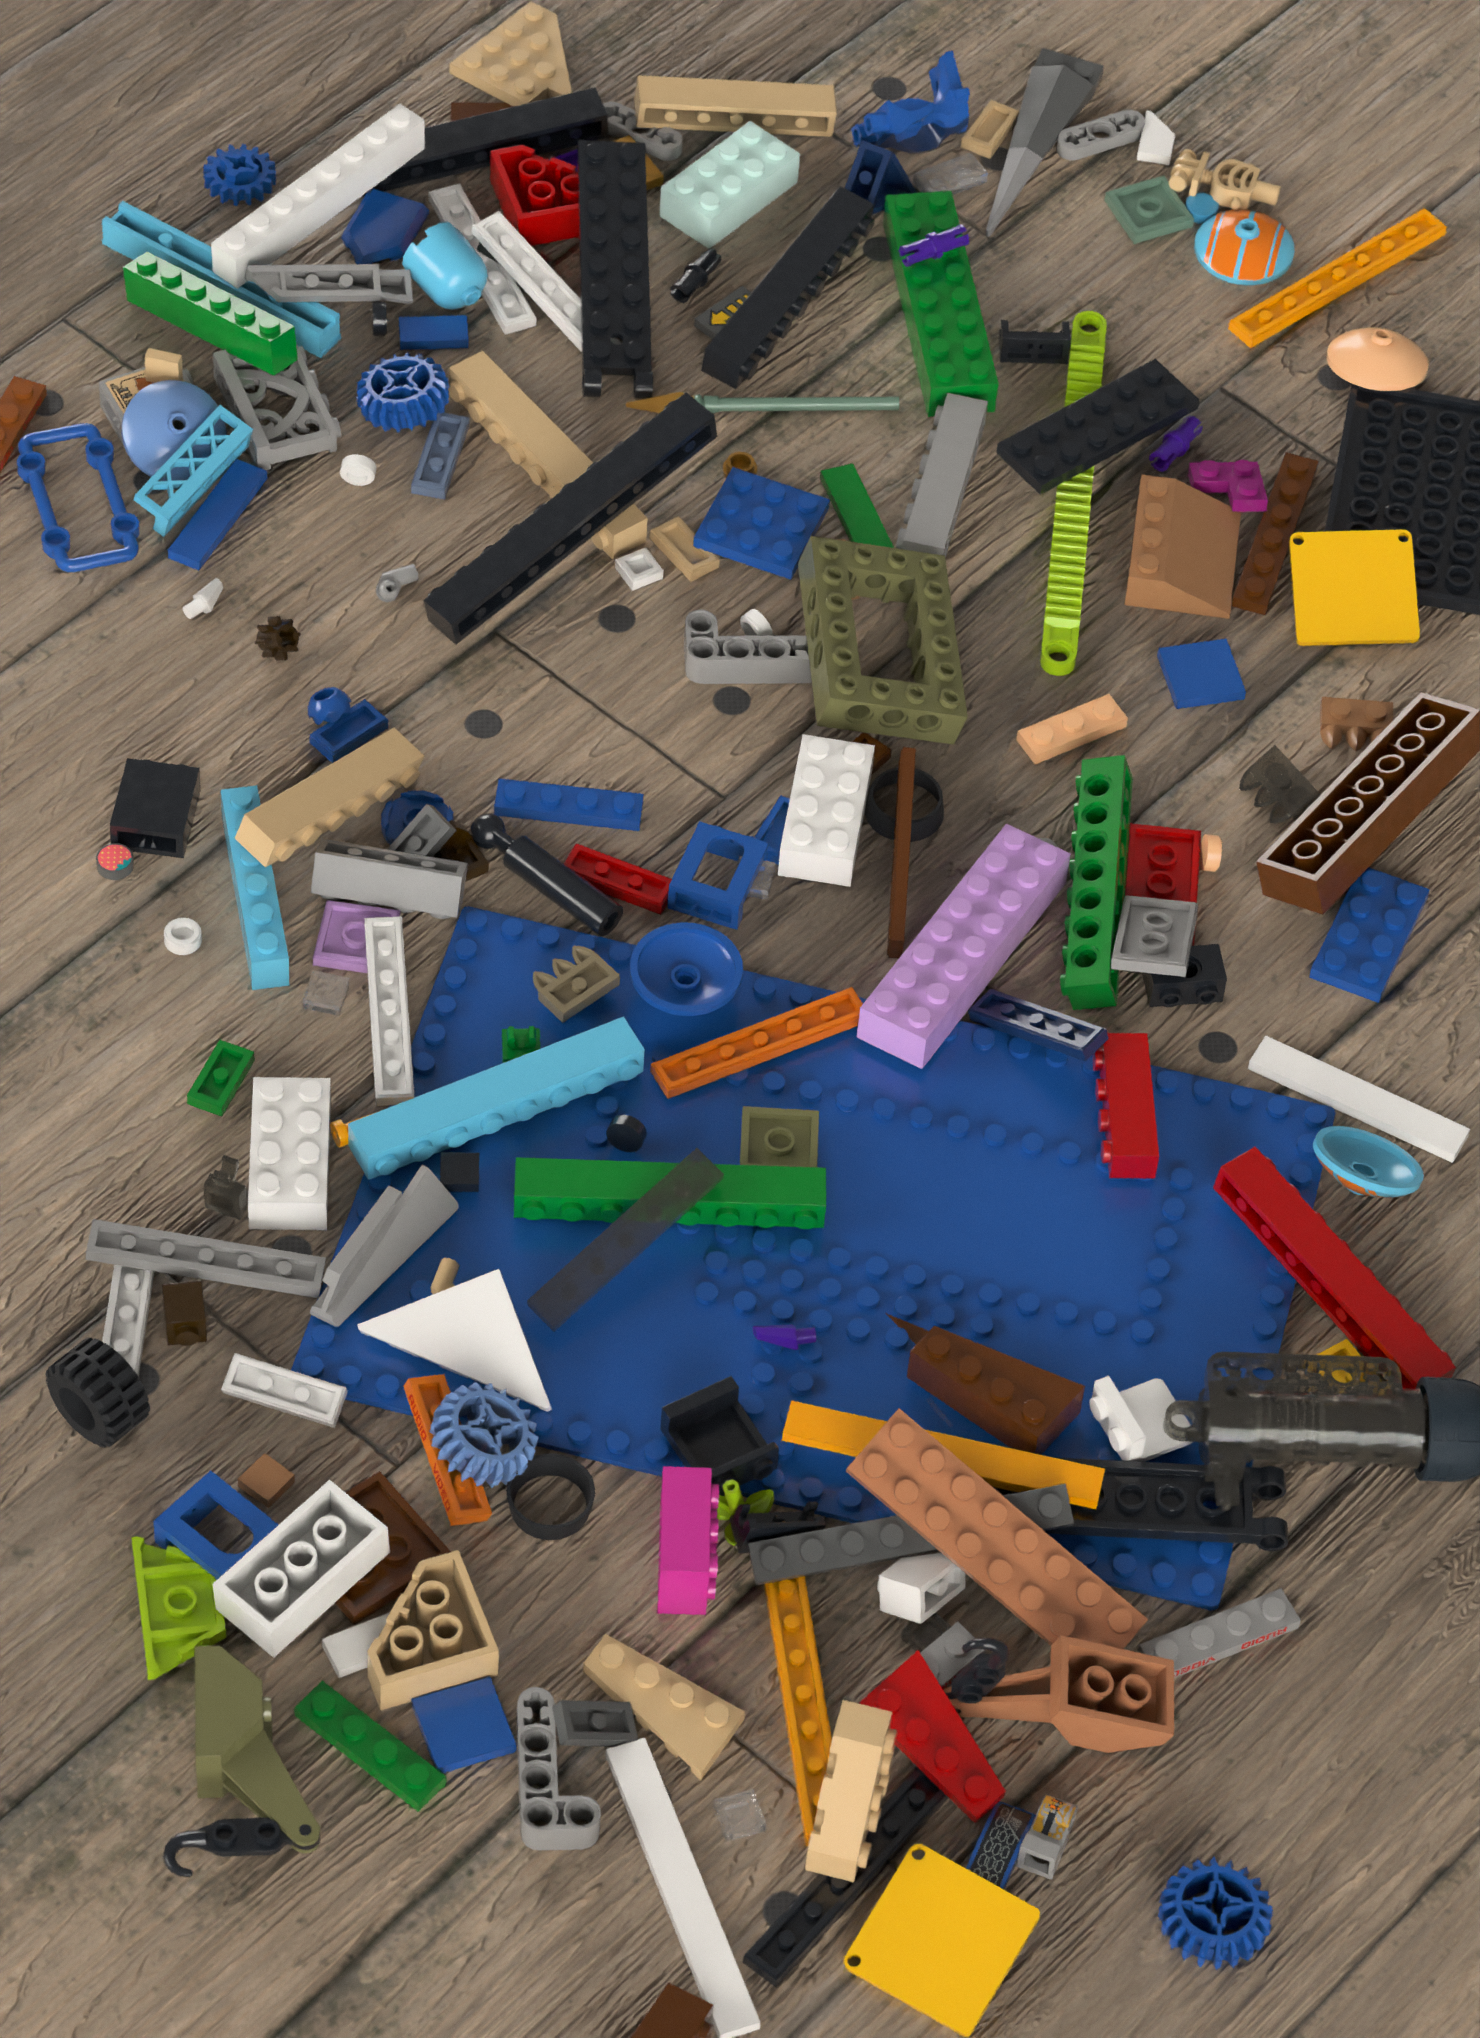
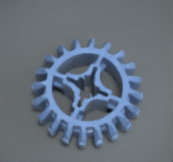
M477 1382L468 1388L461 1385L459 1388H456L454 1393L450 1392V1394L444 1397L441 1405L437 1407L433 1414L434 1417L432 1419L434 1421L429 1431L434 1435L431 1446L441 1449L438 1453V1460H447L450 1463L448 1472L456 1469L462 1473L461 1482L471 1477L474 1479L476 1487L483 1484L485 1480L491 1488L498 1485L500 1481L506 1485L507 1482L514 1479L517 1471L518 1475H522L527 1468L528 1461H531L535 1456L534 1448L537 1445L538 1437L533 1433L537 1423L527 1420L530 1410H521L518 1407L520 1398L511 1400L506 1397L507 1389L498 1393L494 1391L492 1383L483 1389ZM467 1415L468 1422L466 1425H459V1417ZM509 1444V1453L501 1455V1446Z

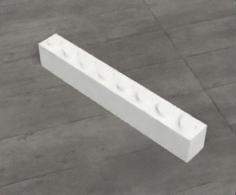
M398 104L211 243L213 273L236 289L247 282L245 280V273L248 265H270L425 149L424 119L402 104Z

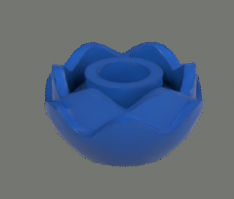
M336 687L322 689L310 698L308 717L309 719L312 718L317 725H320L323 721L336 722L342 713L350 712V702L352 701L343 690Z

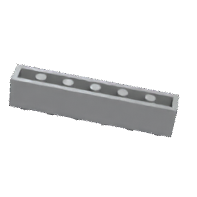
M947 393L944 406H937L934 417V426H937V429H930L926 450H930L929 455H922L919 467V474L922 475V479L915 478L911 499H915L914 504H907L904 524L908 525L906 529L900 528L896 543L897 549L944 555L946 558L985 427L988 401Z

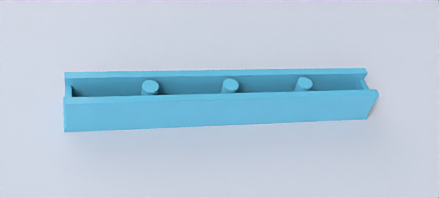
M122 201L119 204V211L112 218L106 216L102 219V244L132 260L149 252L294 325L297 346H303L304 350L322 358L341 339L339 313L318 302H277L255 282L247 281L236 289L213 273L211 246Z

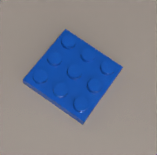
M732 467L694 536L693 547L791 580L798 568V562L810 536H815L829 510L830 499Z

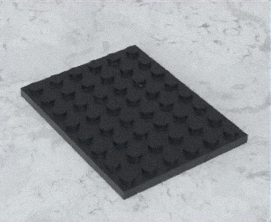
M1351 384L1324 532L1409 531L1412 535L1417 604L1480 615V401L1415 389L1379 391ZM1405 536L1398 537L1401 542L1408 541V538Z

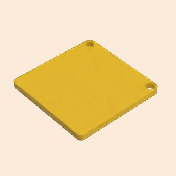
M1409 531L1297 532L1291 535L1289 548L1296 642L1298 645L1418 642L1420 637L1412 535ZM1405 536L1408 538V541L1401 542L1398 537ZM1298 538L1301 539L1303 543L1300 545H1296L1293 542V540Z
M915 1844L907 1852L845 1955L844 1965L852 1974L958 2034L969 2037L1038 1923L1040 1911L1031 1904L925 1845ZM922 1850L925 1853L924 1858L921 1860L914 1859L912 1856L914 1851ZM851 1957H858L861 1960L857 1967H851L848 1964Z

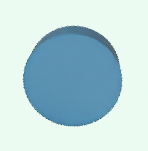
M1196 193L1195 197L1190 195L1185 204L1188 211L1194 217V223L1203 224L1207 219L1216 215L1219 204L1214 201L1211 195L1206 193Z

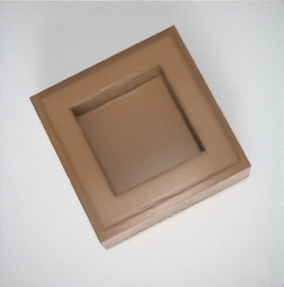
M265 1453L238 1478V1487L267 1508L295 1483V1475Z

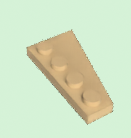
M607 1634L603 1636L583 1663V1672L615 1702H631L632 1712L636 1716L635 1720L645 1730L650 1729L664 1742V1747L676 1758L680 1756L691 1767V1772L700 1780L703 1779L744 1721L745 1711Z

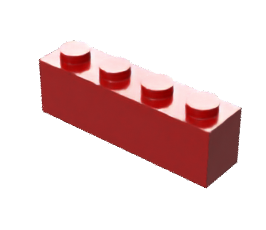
M1107 1033L1109 1039L1093 1054V1070L1100 1071V1078L1096 1079V1101H1103V1109H1099L1098 1128L1099 1132H1105L1106 1140L1101 1142L1102 1163H1108L1109 1178H1155L1159 1161V1146L1148 1033Z

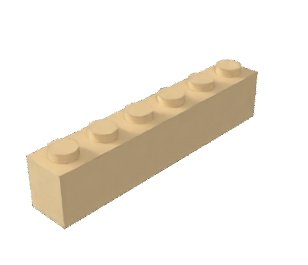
M638 75L634 97L636 127L640 128L655 127L662 129V127H670L681 130L736 132L751 121L770 134L832 137L837 114L834 85Z
M394 727L246 813L235 839L265 868L277 860L283 862L299 847L312 845L326 831L330 830L333 832L337 830L345 820L353 815L359 817L375 802L386 801L395 790L402 786L405 788L411 786L420 775L418 769L424 755Z

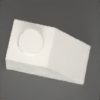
M942 1553L903 1557L879 1575L877 1589L880 1593V1611L922 1624L965 1589V1572Z

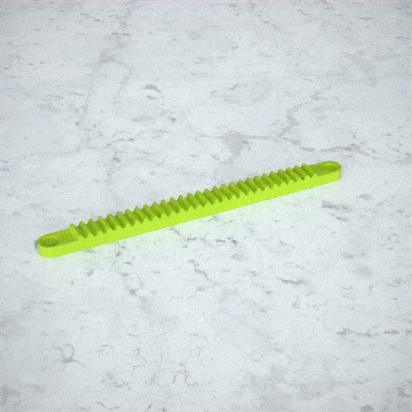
M1083 311L1074 317L1064 407L1102 386L1107 323L1103 315L1098 312ZM1091 325L1097 328V331L1086 332L1081 327ZM1094 466L1058 485L1056 489L1040 664L1043 670L1054 676H1064L1071 673L1076 664ZM1052 653H1062L1068 659L1055 661L1049 655Z

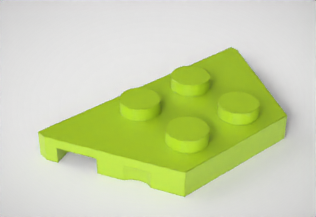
M135 1536L131 1537L147 1677L148 1680H153L194 1657L195 1646H213L225 1639L226 1627L224 1616L215 1607L213 1583L217 1579L179 1548L168 1545L166 1550L147 1545L144 1538Z

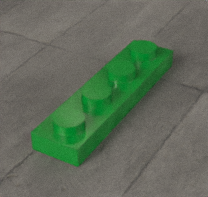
M323 1680L294 1707L295 1717L419 1812L446 1785V1776Z

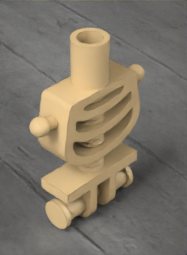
M1185 149L1180 153L1171 171L1169 186L1174 191H1182L1185 186H1189V196L1195 197L1202 182L1207 185L1210 184L1209 194L1214 201L1221 206L1231 207L1234 210H1247L1251 199L1276 206L1281 186L1259 181L1260 169L1253 164H1247L1238 160H1224L1217 165L1214 172L1206 170L1210 153L1203 152L1201 159L1197 160L1195 152L1190 149Z

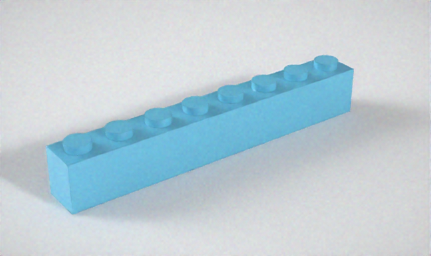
M623 1016L348 1123V1146L368 1180L380 1175H389L400 1167L416 1161H424L438 1152L460 1147L469 1140L484 1134H493L502 1127L517 1121L529 1120L540 1112L553 1107H562L571 1100L586 1094H595L604 1087L619 1081L631 1080L643 1072L645 1049Z

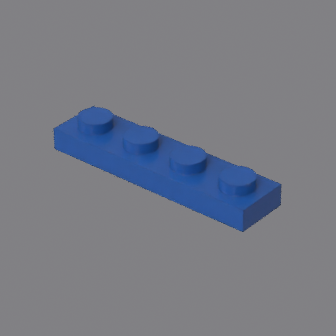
M498 779L494 815L639 831L644 794Z

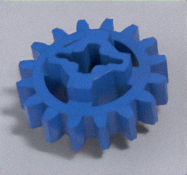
M231 144L228 145V151L226 152L218 148L216 150V157L208 156L207 164L203 166L205 189H210L211 197L220 195L221 203H225L230 199L233 200L234 206H238L240 201H245L247 205H251L253 198L263 201L264 193L271 194L272 185H276L275 162L269 161L268 153L259 155V147H254L250 151L247 150L246 144H242L240 149H235Z

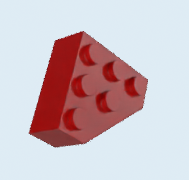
M524 145L490 151V181L504 216L531 246L579 237L578 172L576 171V166L554 157L550 160L535 155L534 149Z

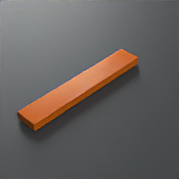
M853 987L651 1063L650 1072L667 1099L854 1028L858 1026L860 1007L863 1003Z

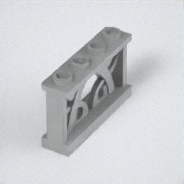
M297 346L298 360L291 364L288 370L281 371L275 376L232 354H228L226 350L213 353L214 379L229 411L253 428L247 450L254 466L264 470H270L271 464L326 450H329L330 453L337 451V438L341 437L338 419L330 415L326 394H320L318 390V379L313 369L309 370L307 367V357L303 346ZM255 385L259 386L256 393L249 394L245 392L246 389H253L255 391ZM266 387L282 391L296 398L294 406L285 418L268 409H253V406L257 405L264 398ZM268 419L270 424L261 425L260 421ZM313 423L317 425L319 431L310 433V428H307L306 425ZM296 428L298 431H300V432H302V433H309V434L299 435V434H297L296 432H294L293 430Z

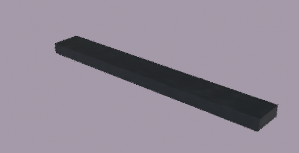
M917 1767L880 1807L881 1813L876 1832L868 1831L865 1842L872 1844L866 1868L858 1867L855 1881L851 1882L818 1874L743 1956V1963L774 1987H777L947 1801L948 1797Z

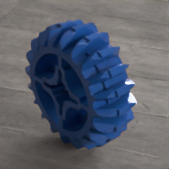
M407 352L402 357H397L394 354L393 358L388 360L381 358L378 365L370 364L369 371L362 372L361 380L357 382L358 396L356 398L365 421H370L373 427L382 426L385 432L395 428L399 433L404 428H409L412 431L413 427L418 425L426 427V421L428 420L437 421V414L445 412V405L449 403L450 386L448 377H446L441 364H436L433 357L424 359L421 353L411 357L409 352Z
M1215 1857L1209 1861L1208 1866H1204L1199 1859L1193 1863L1192 1870L1183 1865L1178 1870L1177 1877L1171 1875V1878L1167 1881L1166 1889L1161 1892L1159 1900L1161 1906L1159 1907L1158 1918L1162 1921V1935L1171 1936L1169 1941L1171 1949L1183 1947L1181 1954L1183 1960L1192 1955L1198 1957L1197 1963L1199 1968L1204 1965L1206 1960L1212 1961L1216 1970L1221 1967L1223 1960H1226L1232 1968L1238 1964L1239 1957L1248 1962L1253 1957L1254 1950L1260 1951L1262 1949L1265 1938L1271 1930L1270 1920L1272 1919L1273 1909L1272 1906L1268 1905L1270 1899L1268 1891L1260 1890V1877L1247 1879L1249 1874L1247 1867L1239 1872L1233 1870L1234 1864L1232 1860L1227 1862L1225 1867L1218 1866ZM1207 1892L1204 1896L1193 1897L1192 1901H1186L1195 1894ZM1212 1903L1214 1904V1912L1219 1914V1923H1217V1915L1212 1913ZM1238 1926H1245L1235 1933L1223 1935L1228 1930L1238 1929Z

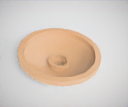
M1376 327L1354 329L1339 335L1329 344L1326 356L1330 368L1342 379L1363 388L1379 391H1399L1412 388L1425 379L1429 366L1427 356L1415 342L1395 331Z

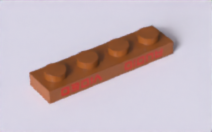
M14 376L0 398V473L47 395L46 385Z

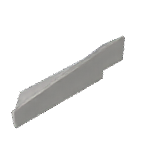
M379 264L248 265L245 273V280L255 282L277 302L384 300L405 304L413 303L410 270H379Z
M421 1165L403 1194L401 1191L388 1185L327 1268L322 1281L328 1286L310 1310L311 1315L333 1326H340L458 1210V1203L428 1167Z

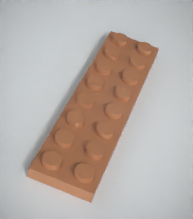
M900 1408L897 1409L847 1467L846 1472L1050 1646L1060 1636H1066L1124 1649L1148 1621V1618Z

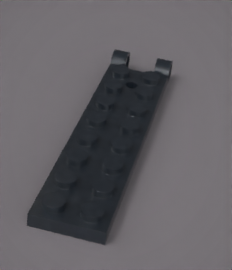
M578 140L583 397H600L602 375L633 376V394L635 399L652 398L653 372L651 358L645 143ZM619 338L623 342L621 344L616 345L613 344L610 339Z
M1058 1458L1104 1468L1105 1472L1097 1509L1070 1504L1074 1520L1073 1526L1045 1531L1047 1534L1256 1544L1258 1548L1265 1551H1278L1288 1545V1524L1285 1520L1278 1517L1253 1518L1252 1493L1263 1500H1276L1286 1494V1474L1279 1467L1265 1466L1257 1468ZM993 1487L1002 1496L1019 1493ZM1213 1501L1218 1505V1508H1206L1204 1503Z

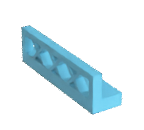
M219 405L135 494L134 501L156 517L153 530L163 537L166 536L249 447L253 428L222 405ZM221 419L234 428L230 435L214 436L213 425ZM210 444L211 455L208 458H193L192 448L194 445ZM174 467H189L190 477L187 480L172 481L170 471ZM152 490H167L169 500L161 507L147 497V495Z

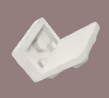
M1109 1376L1095 1381L1092 1398L1089 1401L1091 1412L1094 1418L1099 1421L1109 1438L1111 1446L1119 1454L1122 1461L1146 1462L1194 1442L1195 1431L1163 1380L1152 1379L1121 1392L1117 1390Z

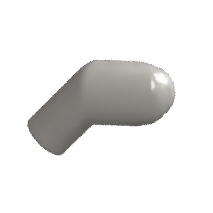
M410 564L382 573L376 586L378 598L384 602H392L397 598L402 585L418 581V572L415 565Z

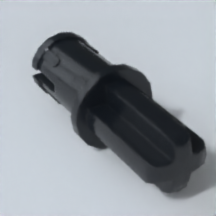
M709 248L695 263L688 264L684 268L683 275L670 287L672 297L680 303H686L699 287L707 284L708 276L721 262V255L715 249Z

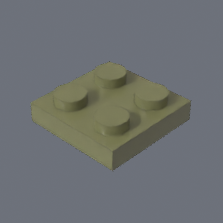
M743 1106L740 1165L817 1167L819 1111Z

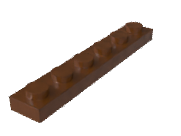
M1285 452L1267 502V511L1263 513L1234 593L1232 607L1266 616L1289 551L1290 537L1296 531L1317 472L1319 461Z

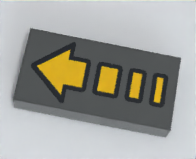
M741 286L697 316L694 320V326L713 340L751 292Z

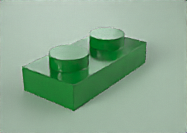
M219 1040L188 1092L187 1104L222 1117L255 1061L254 1051Z

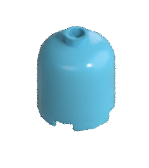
M450 222L439 223L425 230V233L428 235L418 245L414 242L409 245L403 256L402 266L406 270H410L413 281L438 306L453 310L474 304L480 298L488 278V271L483 259L460 230L455 228Z

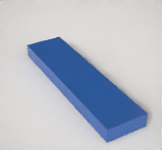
M236 459L168 549V559L199 571L267 480V470Z

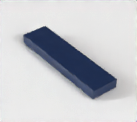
M993 989L984 994L968 1010L970 1021L1086 1061L1109 1039L1106 1028Z

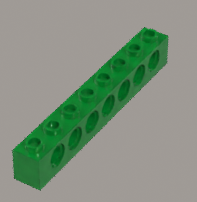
M1125 755L1083 759L1081 775L1076 776V790L1079 802L1074 803L1073 810L1077 830L1072 831L1071 834L1075 858L1069 861V871L1073 885L1067 888V901L1071 911L1070 916H1065V931L1068 937V944L1063 945L1062 948L1066 973L1060 976L1062 995L1068 996L1073 1010L1117 1006L1119 970L1111 969V959L1125 897L1133 777Z

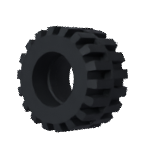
M86 1338L46 1370L47 1387L57 1409L80 1435L95 1445L97 1444L100 1447L112 1446L149 1415V1399L138 1375L116 1350L101 1340Z

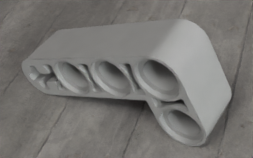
M700 609L694 610L686 616L684 660L685 673L691 681L699 684L812 683L806 636H718L717 619L713 613Z
M528 1688L518 1697L516 1722L521 1839L527 1847L533 1850H580L590 1848L599 1839L600 1806L589 1796H558L556 1726L552 1708L555 1702L550 1692L544 1688ZM533 1713L539 1714L540 1723L532 1724ZM537 1747L544 1749V1751L532 1752L529 1749ZM534 1784H542L546 1787L543 1789H534L530 1786ZM586 1820L589 1824L577 1825L574 1821ZM534 1821H544L548 1824L545 1826H535L532 1823Z

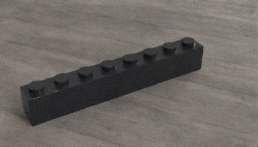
M594 87L424 128L425 149L372 189L385 192L489 167L490 151L524 145L534 149L535 155L577 146L578 140L598 141L608 138V114Z
M839 186L705 348L701 371L734 389H737L745 379L750 380L757 370L759 361L762 358L767 359L772 353L779 337L783 339L788 334L795 317L801 318L808 307L809 300L820 295L826 279L829 276L833 278L837 274L844 257H851L858 245V240L862 236L867 237L875 222L872 218L874 203Z

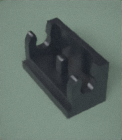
M1001 320V329H999L998 335L1000 362L1068 364L1071 344L1069 321H1062V330L1060 332L1009 331L1008 320Z
M807 1502L803 1511L748 1513L750 1504H740L735 1514L731 1515L729 1519L738 1553H749L748 1543L825 1529L824 1516H816L814 1518L818 1502Z

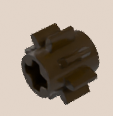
M269 616L267 620L268 625H257L259 631L257 633V640L254 642L263 651V658L274 657L276 661L288 659L287 652H298L297 645L301 633L297 632L296 628L292 626V619L281 620L280 616Z

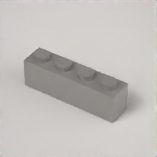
M321 839L315 852L311 893L319 894L326 900L335 901L343 898L357 901L360 905L390 906L403 913L420 911L430 913L432 917L438 919L457 918L463 904L468 863Z

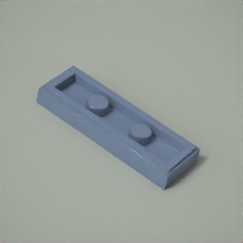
M444 412L437 414V421H433L411 483L412 494L445 500L470 426V417Z

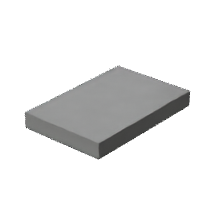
M1125 896L1111 959V969L1186 977L1198 916V903Z

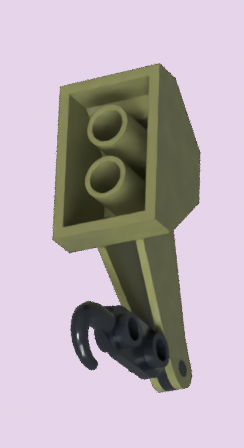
M195 1646V1759L198 1798L224 1797L230 1792L259 1818L220 1819L200 1829L176 1834L169 1839L164 1847L163 1859L165 1866L171 1873L179 1877H191L193 1871L183 1868L176 1861V1854L183 1848L196 1847L221 1857L273 1855L286 1845H290L300 1853L315 1851L320 1845V1826L272 1745L271 1696L263 1697L262 1680L221 1646Z

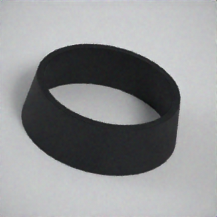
M898 767L886 770L875 778L870 787L865 806V817L869 825L878 834L894 840L895 818L885 814L877 806L874 794L885 786L897 784ZM916 768L914 771V785L930 792L936 798L938 804L927 816L912 820L910 842L919 841L934 834L944 819L943 795L940 785L931 775Z
M547 1453L536 1455L531 1461H528L527 1468L522 1475H518L517 1471L514 1479L507 1482L506 1493L513 1520L522 1531L538 1539L558 1540L573 1535L584 1526L595 1498V1485L591 1474L581 1463L565 1455ZM547 1475L559 1476L572 1481L580 1488L586 1500V1509L569 1522L559 1525H544L524 1517L514 1505L515 1497L520 1488L534 1478Z

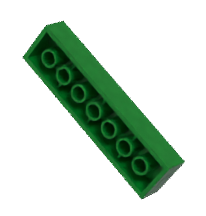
M952 190L886 195L883 227L928 417H935L938 405L944 406L947 393L988 401L987 413L995 412L999 385L965 246L943 253L941 258L934 260L931 257L909 267H906L902 260L914 253L900 257L899 247L922 240L928 233L935 232L938 234L960 225Z

